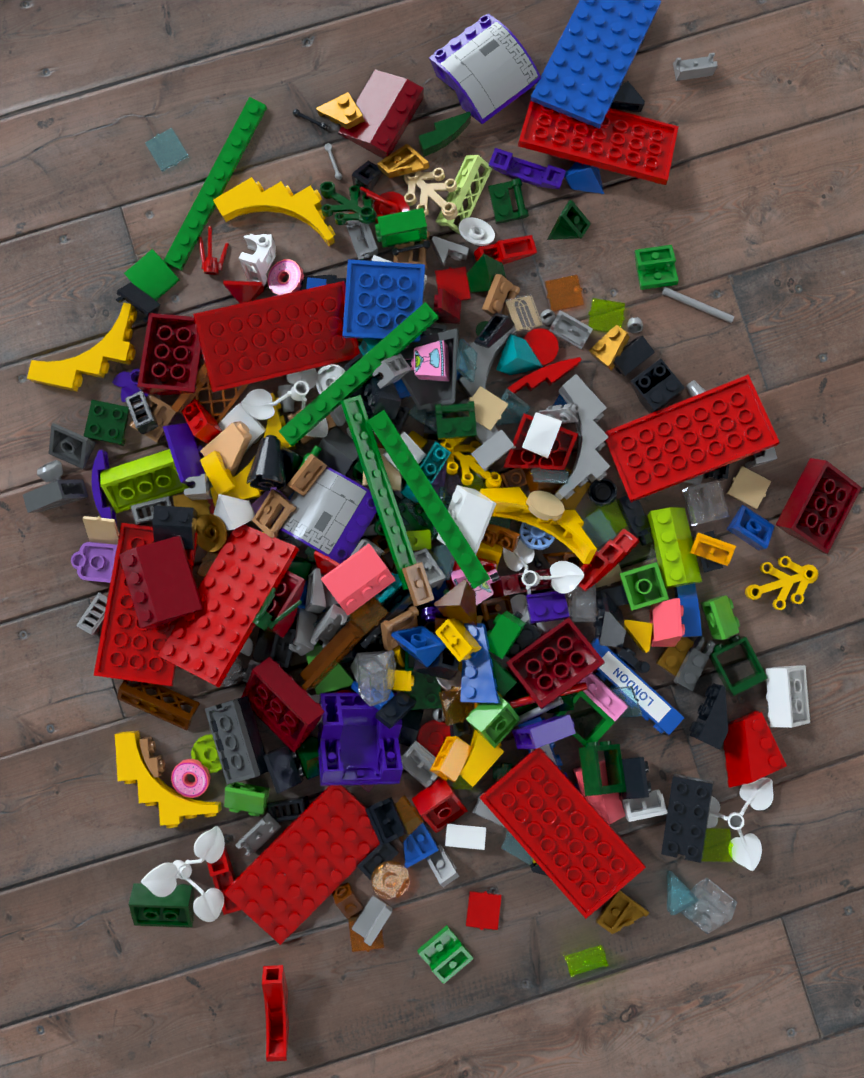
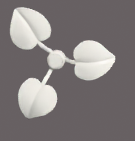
M316 369L287 374V381L293 384V387L275 402H272V396L266 390H252L241 402L242 408L249 416L255 419L267 420L275 413L273 406L291 396L295 401H302L303 410L307 401L305 396L309 389L316 385L318 377ZM326 418L307 433L306 436L326 437L328 434Z
M519 539L517 548L513 552L503 547L505 563L511 570L520 571L525 567L522 582L526 585L528 595L531 594V587L537 586L540 580L552 579L551 585L555 591L569 593L584 578L583 571L575 564L567 561H558L552 564L550 567L552 576H539L537 572L528 570L527 565L533 561L535 551L523 544L521 539ZM519 594L510 600L513 615L517 611L523 615L520 620L526 623L528 620L530 621L525 595Z
M766 777L741 786L740 797L747 802L740 813L733 812L729 816L720 814L718 800L713 796L711 798L707 828L715 827L718 823V817L727 820L729 826L737 830L740 836L730 841L728 847L729 854L735 862L750 871H753L760 861L762 846L755 834L748 833L743 836L741 828L744 826L743 815L749 804L755 810H765L771 805L774 796L773 781Z
M215 826L201 834L196 840L194 853L200 859H187L186 862L176 860L173 863H163L151 870L141 880V883L154 895L165 897L176 888L177 878L185 879L202 895L196 898L193 903V909L197 917L206 922L215 921L224 905L223 893L217 888H210L204 892L189 877L192 873L190 864L202 863L204 860L212 864L223 854L225 842L220 828Z

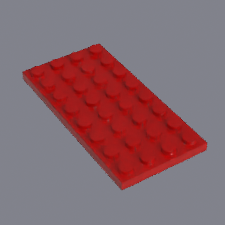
M530 101L518 147L666 185L679 126L610 108L599 129Z
M345 281L194 313L193 318L212 392L353 359L360 353L357 338H343Z
M749 374L605 432L608 436L605 441L630 502L777 446L780 443Z
M121 523L93 676L173 687L176 665L162 659L158 654L179 619L154 629L140 628L119 554L128 550L154 543L153 527ZM198 533L195 534L194 550H185L192 571Z
M246 525L233 529L197 589L203 609L179 619L158 656L219 688L256 625L252 621L260 612L272 588L277 589L299 549L275 537L272 539L266 533Z
M541 747L532 750L480 796L482 802L585 919L646 868L645 864Z
M330 785L224 891V894L281 945L357 868V865L380 844L365 811L366 807L343 785Z

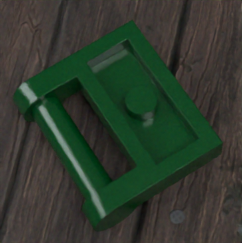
M518 178L509 182L488 186L496 224L524 219L529 216L522 195L521 179ZM510 189H514L518 212L513 213L508 191Z
M468 401L466 404L443 406L435 404L438 440L477 436L474 401ZM469 411L468 417L442 419V413Z

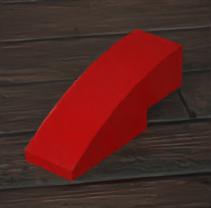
M532 235L500 240L496 244L480 246L475 250L474 256L476 262L483 254H486L503 264H507L537 253Z

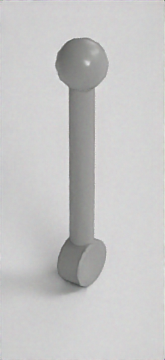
M327 143L324 147L330 156L335 170V178L341 180L342 174L339 173L333 157L332 145Z

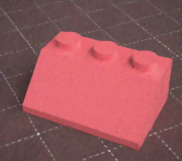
M370 544L364 546L321 578L347 615H350L396 581Z
M605 760L599 762L602 786H608ZM582 768L572 769L578 790L609 825L626 816L622 800L619 799V793L585 796Z

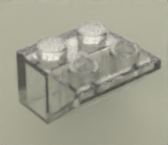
M720 480L683 489L692 526L730 517Z
M393 650L358 662V694L370 707L387 701L394 686Z
M706 877L692 888L677 910L702 931L709 934L732 920L737 901Z

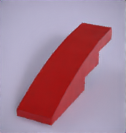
M577 357L542 367L509 386L506 392L512 397L525 386L531 392L544 381L551 386L579 365L582 359Z
M623 529L613 541L609 540L599 552H595L590 564L582 565L580 569L584 573V578L578 586L586 592L620 563L639 543V539L626 529Z
M224 845L221 857L215 863L210 864L207 862L215 888L219 889L224 895L222 911L223 915L241 909L224 894V891L236 880L226 846Z

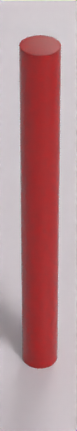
M586 682L576 684L561 696L587 690ZM530 696L509 701L512 708L535 703Z

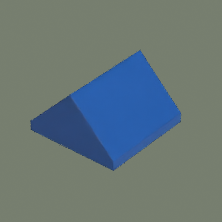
M742 505L726 530L755 549L762 550L768 547L775 525Z
M424 626L399 630L391 634L403 650L427 668L446 648L442 640Z

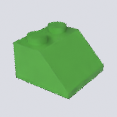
M657 562L619 573L631 611L669 599Z
M727 595L701 602L713 639L724 640L739 633V620L736 616L734 617L732 612L734 606L732 600Z
M499 696L501 704L480 703L466 718L470 725L494 748L521 720L510 704L501 696Z
M241 782L230 783L225 787L224 807L229 808L231 812L240 813L242 810L248 811L249 815L260 816V814H264L266 811L270 788Z

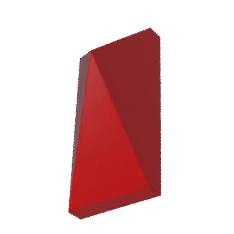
M223 280L225 288L239 303L254 301L264 292L262 282Z

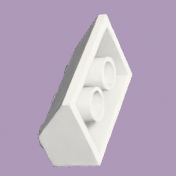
M457 485L452 495L448 512L476 555L497 503L476 489ZM438 533L437 539L445 545Z
M806 666L766 668L765 674L768 678L765 680L767 683L766 699L769 706L768 720L770 721V727L792 728L810 723Z

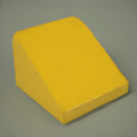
M411 431L408 434L421 450L427 444V440L415 431Z
M399 645L390 651H392L396 662L404 667L405 650Z

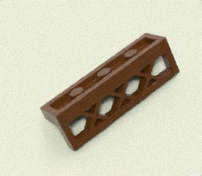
M350 620L300 673L306 681L301 686L304 690L316 688L365 636V633L353 620Z
M129 680L123 681L118 689V700L186 731L188 730L192 717L200 705L199 702L158 684L139 682L140 686L133 688L127 685ZM152 688L156 690L157 694L151 696L146 693V689ZM170 696L174 698L175 702L168 704L164 702L163 698ZM187 704L193 708L188 713L182 710L181 705Z

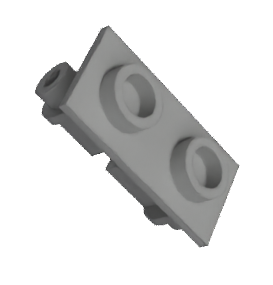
M576 403L565 404L564 407L562 405H550L546 410L539 411L540 414L561 420L562 423L579 421L575 416L579 411V405Z

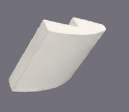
M239 403L218 425L223 431L233 422L241 421L249 428V433L252 435L245 451L246 453L252 444L257 443L266 429L257 419L249 416L242 408L241 403Z

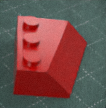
M524 413L513 440L515 448L510 449L503 468L564 470L578 433L560 427L547 459L522 447L534 418Z
M755 710L728 723V733L723 742V749L725 750V766L729 788L752 783L787 766L762 712Z

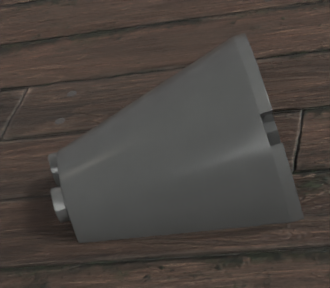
M458 328L421 336L420 343L411 342L399 353L404 359L414 358V348L442 340L448 345L450 381L420 380L416 377L414 370H410L401 378L419 410L426 409V412L435 410V404L454 405Z

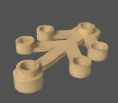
M436 168L433 172L417 171L405 174L404 181L408 184V193L404 196L405 202L409 206L416 204L415 191L416 186L421 189L420 204L416 209H425L424 214L427 216L429 213L427 207L428 197H430L442 208L443 217L447 220H453L458 215L456 205L446 202L435 191L454 192L457 189L456 181L448 179L445 183L426 184L423 181L433 179L442 181L445 178L442 168Z

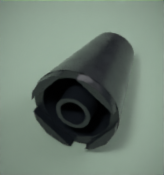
M267 435L261 439L246 482L247 484L250 483L252 488L270 491L271 487H277L276 491H280L286 487L281 441L274 435Z

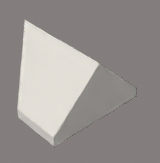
M222 494L218 495L213 514L224 522L226 530L236 529L254 518L255 513L249 500Z

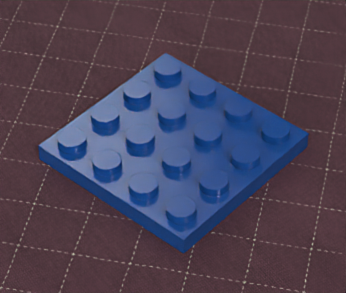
M348 259L343 338L383 340L423 304L425 264ZM421 334L412 342L420 343Z

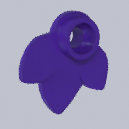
M134 369L131 372L123 371L113 379L112 383L114 385L122 387V402H126L125 398L141 391L137 387L138 382L136 381L140 369Z
M436 607L423 608L420 614V618L425 619V622L435 621V618H448Z

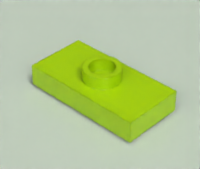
M429 529L406 531L413 551L425 548L431 549V531Z

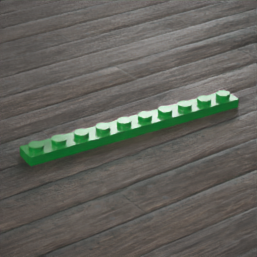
M251 97L248 98L163 260L166 264L180 271L183 270L198 238L216 207L213 200L222 195L267 109L265 104Z
M426 302L422 304L279 430L281 435L293 447L341 405L342 400L349 398L373 377V372L382 364L383 360L398 355L438 320L437 314Z
M361 395L342 400L341 405L403 590L408 589L402 568L417 562L372 428L367 421L369 419Z
M383 410L367 420L473 589L490 579L489 575L386 412Z

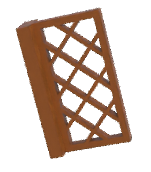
M204 363L198 371L195 393L181 394L171 409L183 415L182 410L194 398L199 401L198 393L200 390L208 389L209 400L199 402L201 404L210 403L211 415L214 418L219 416L216 420L219 424L249 384L241 385L242 387L239 391L238 386L235 387L236 395L234 398H226L224 389L221 390L223 399L213 400ZM213 402H223L224 411L222 413H215Z

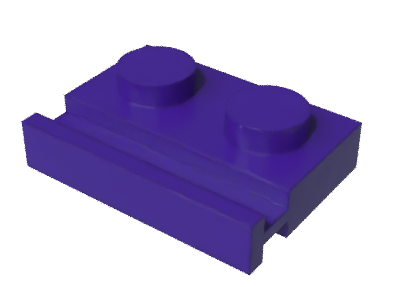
M553 591L529 594L525 597L530 624L564 620L570 617L564 593Z

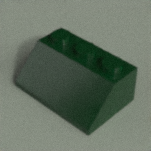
M142 883L133 884L128 905L135 926L193 927L194 891L192 885H176L171 894L165 897H158Z

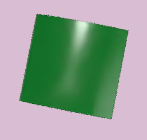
M672 245L637 249L634 251L640 290L678 285L679 280L675 268L676 259Z
M153 249L124 273L135 286L155 301L180 281Z
M448 925L417 950L418 954L430 966L432 972L443 984L474 959Z

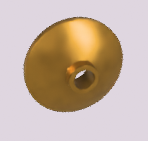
M205 514L197 519L196 533L199 534L197 544L208 552L220 550L227 540V530L224 522L214 514Z

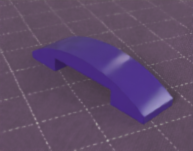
M498 148L494 149L489 162V167L514 179L519 178L522 182L551 189H560L566 170L551 165L544 167L513 157V153Z
M99 450L92 469L93 497L101 517L115 519L117 526L116 512L112 507H107L106 494L101 487L100 472L110 469L108 452Z

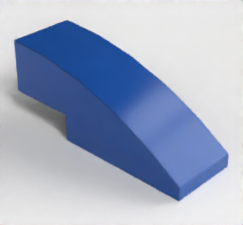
M695 583L674 587L675 599L680 598V605L684 607L681 623L685 625V634L682 637L702 636Z

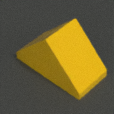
M624 620L626 631L644 653L650 651L653 623Z

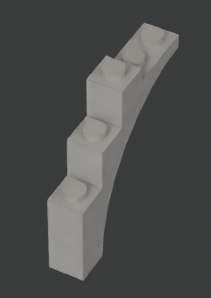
M514 326L489 349L476 345L474 342H468L462 347L461 357L470 367L471 371L467 370L460 376L459 385L469 398L474 396L480 386L486 389L489 370L495 358L506 345L509 335L516 336L517 330ZM464 399L459 404H466L470 400ZM457 412L459 417H468L462 412ZM476 422L477 436L475 438L480 445L498 433L495 425L490 431Z
M577 374L562 385L558 391L567 404L576 403L579 405V411L575 415L579 420L575 422L578 433L577 456L570 476L554 495L560 500L563 497L567 500L575 493L573 489L577 485L581 488L589 480L591 483L595 479L600 481L608 474L606 470L610 467L598 453L606 445L604 441L608 436L596 424L604 417L603 412L606 406Z

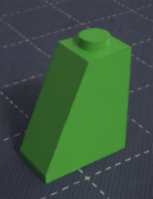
M320 642L314 645V650L306 653L308 665L324 649ZM339 662L319 683L315 691L317 695L351 686L355 680Z

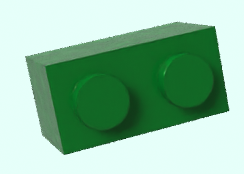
M505 611L502 615L498 614L493 621V624H495L493 630L489 629L487 632L489 651L501 659L508 654L526 624L508 611Z

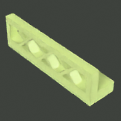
M466 155L455 178L457 189L454 192H449L445 200L456 205L460 221L470 217L492 170L489 164L479 155ZM481 165L485 168V171L483 175L479 177L478 169ZM475 181L476 190L474 193H471L470 186ZM467 198L468 207L464 210L463 201ZM441 210L435 222L440 226H449L456 233L460 234L459 226L453 223L455 219H445Z

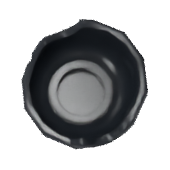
M602 478L600 481L598 479L594 480L588 489L589 499L596 506L605 507L611 505L617 497L615 483L606 478Z

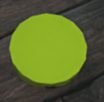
M207 734L199 738L192 747V759L202 762L201 764L208 768L209 773H216L222 770L213 735Z

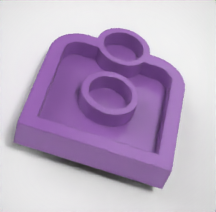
M94 542L84 543L80 550L74 553L71 558L72 566L77 569L78 576L82 580L110 583L117 545Z

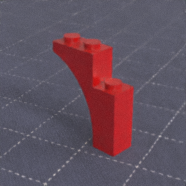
M283 965L263 966L262 989L266 1014L267 1062L287 1061L289 1018L287 1013L288 988Z

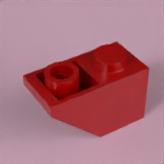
M194 399L182 410L193 435L206 444H209L222 432L215 418L198 400Z

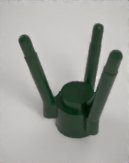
M272 588L260 612L252 622L264 631L268 627L273 629L279 621L296 609L302 601L299 600L272 621L273 616L266 612L275 597L276 588Z

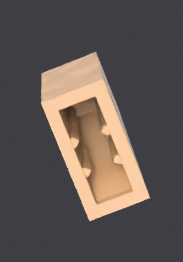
M241 421L231 423L201 450V453L205 457L214 450L220 452L225 468L229 469L232 477H234L252 438L249 428Z

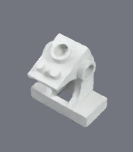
M246 235L244 239L248 249L256 252L253 255L242 252L239 256L240 263L248 281L262 282L263 286H265L267 282L266 273L276 257L274 240L272 235Z

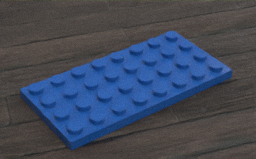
M579 0L541 75V79H539L531 95L530 101L600 129L660 7L661 1Z

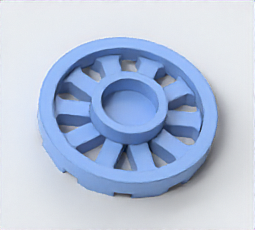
M522 522L520 526V539L530 549L544 550L555 539L552 535L527 523Z

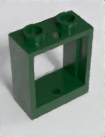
M739 635L728 639L729 643L722 645V643L715 645L712 653L709 655L728 695L732 696L768 679L747 637H740ZM740 644L755 673L731 684L717 656Z
M604 741L599 742L600 745H598V742L586 743L587 747L579 748L585 796L626 792L620 744ZM598 751H604L608 786H602Z

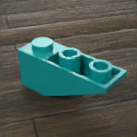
M437 442L432 445L426 456L419 463L420 468L431 485L451 454L449 450ZM406 483L400 493L414 503H417L418 500Z

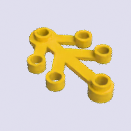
M447 441L440 443V445L451 452L446 460V472L448 474L455 475L459 466L454 462V458L460 461L461 482L464 485H471L473 483L474 476L470 473V468L486 479L485 485L487 488L500 487L502 481L500 474L497 472L490 473L487 470L484 471L472 455L461 453L474 452L481 446L479 442L472 441L470 445H455L454 447Z
M782 556L778 559V565L798 573L790 576L774 568L770 562H764L760 565L761 572L770 574L780 580L762 586L749 585L745 589V595L750 600H757L763 593L782 587L777 599L773 601V607L776 610H783L786 607L785 600L793 583L800 581L796 593L791 595V601L794 604H801L804 601L803 594L808 584L814 583L817 580L818 570L813 565L800 566L792 562L788 556ZM784 558L787 560V565L782 564ZM767 564L769 566V571L764 570V565ZM808 570L812 573L810 578L806 575ZM754 588L758 591L756 596L752 594ZM796 595L800 596V600L798 602L795 601ZM778 601L782 602V606L780 608H778L776 605Z

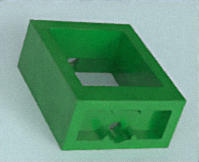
M423 208L377 217L378 224H375L377 241L382 242L383 248L427 239V224Z
M583 691L573 693L574 704L582 697L603 717L585 739L576 731V734H573L584 747H587L586 743L597 742L615 721ZM567 711L554 712L555 714L552 717L565 715Z

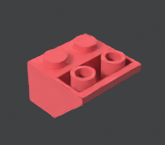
M680 598L652 604L649 609L650 623H653L651 647H675L681 637L684 636L685 625L681 623L684 607L680 605Z

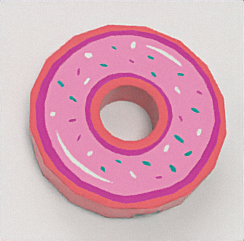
M291 259L278 261L268 273V287L276 295L298 291L302 286V280H304L303 269ZM289 274V279L283 282V277Z
M185 759L177 764L172 771L171 781L173 787L184 797H198L210 785L211 776L209 770L199 760ZM187 774H192L195 777V782H190L187 779Z

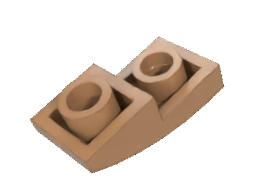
M152 737L140 739L141 751L148 769L154 777H160L165 771V761L162 760L161 755L154 756L153 753L156 752L155 741H152Z

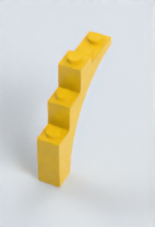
M251 177L213 200L225 222L253 212L283 213L309 225L322 237L328 246L335 243L333 236L336 234L330 225L327 226L324 220L326 218L322 215L320 201L323 199L318 190L314 191L311 185L293 195L289 186H284L282 181L264 191L260 182L255 183Z
M123 303L120 315L108 334L90 350L76 357L49 362L31 360L27 379L35 383L78 392V388L81 387L83 381L81 375L86 374L104 378L109 370L108 360L130 365L131 360H134L136 354L134 346L128 342L133 334L131 329L132 323L137 318L136 308L132 304Z
M270 393V395L272 396V402H275L279 399V397H276L274 393ZM281 403L273 406L275 410L274 415L267 419L264 438L267 435H274L281 441V447L289 450L297 449L296 444L292 447L279 432L286 425L284 415L280 416L279 409L282 406ZM255 456L241 472L233 477L236 487L224 495L243 500L259 498L262 495L261 492L264 490L252 488L250 483H246ZM211 487L214 506H216L218 493L214 487Z
M520 487L480 489V493L497 503L492 516L509 518L537 527L565 544L583 564H590L597 548L582 529L584 521L576 510H564L562 517L557 521H553V519L548 521L542 520L528 510L529 506L526 505L527 497Z
M462 661L459 662V665H458V669H459V671H460L461 673H462ZM474 703V709H475L480 703ZM474 729L470 745L473 748L459 775L473 787L503 754L504 751L500 748L502 744L499 743L494 748Z
M139 731L115 734L118 781H124V784H133L137 780L139 803H145V806L157 805V802L159 803L160 826L166 825V828H175L184 821L183 816L186 819L196 818L199 814H205V817H213L222 810L221 802H207L184 797L165 784L160 777H154L148 769L141 751Z

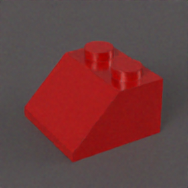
M442 778L436 780L432 785L412 798L421 817L436 833L468 811L451 785Z

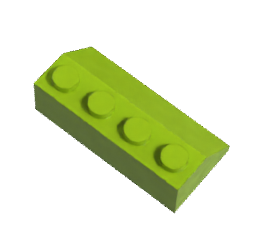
M170 449L100 472L101 487L116 513L129 510L132 505L184 492L185 489L189 488L180 482Z
M669 507L650 511L647 518L651 526V536L665 588L669 589L702 582L696 555L690 553L693 541L685 508Z

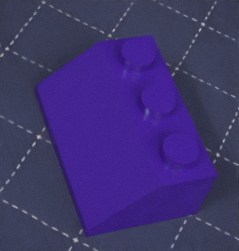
M188 423L164 426L163 430L180 482L191 486L195 482H186L187 478L206 474L200 461L204 456L201 453L203 446L202 444L199 445L197 437L193 435Z

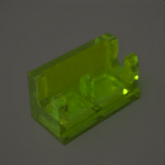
M602 945L564 956L571 978L577 974L599 967H609Z

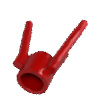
M360 187V190L365 192L366 196L380 203L379 212H382V214H377V217L396 212L397 203L387 200L364 187Z
M209 226L208 257L206 258L202 237L198 238L202 270H204V274L218 275L219 271H223V262L229 243H225L220 261L217 262V258L212 257V227Z

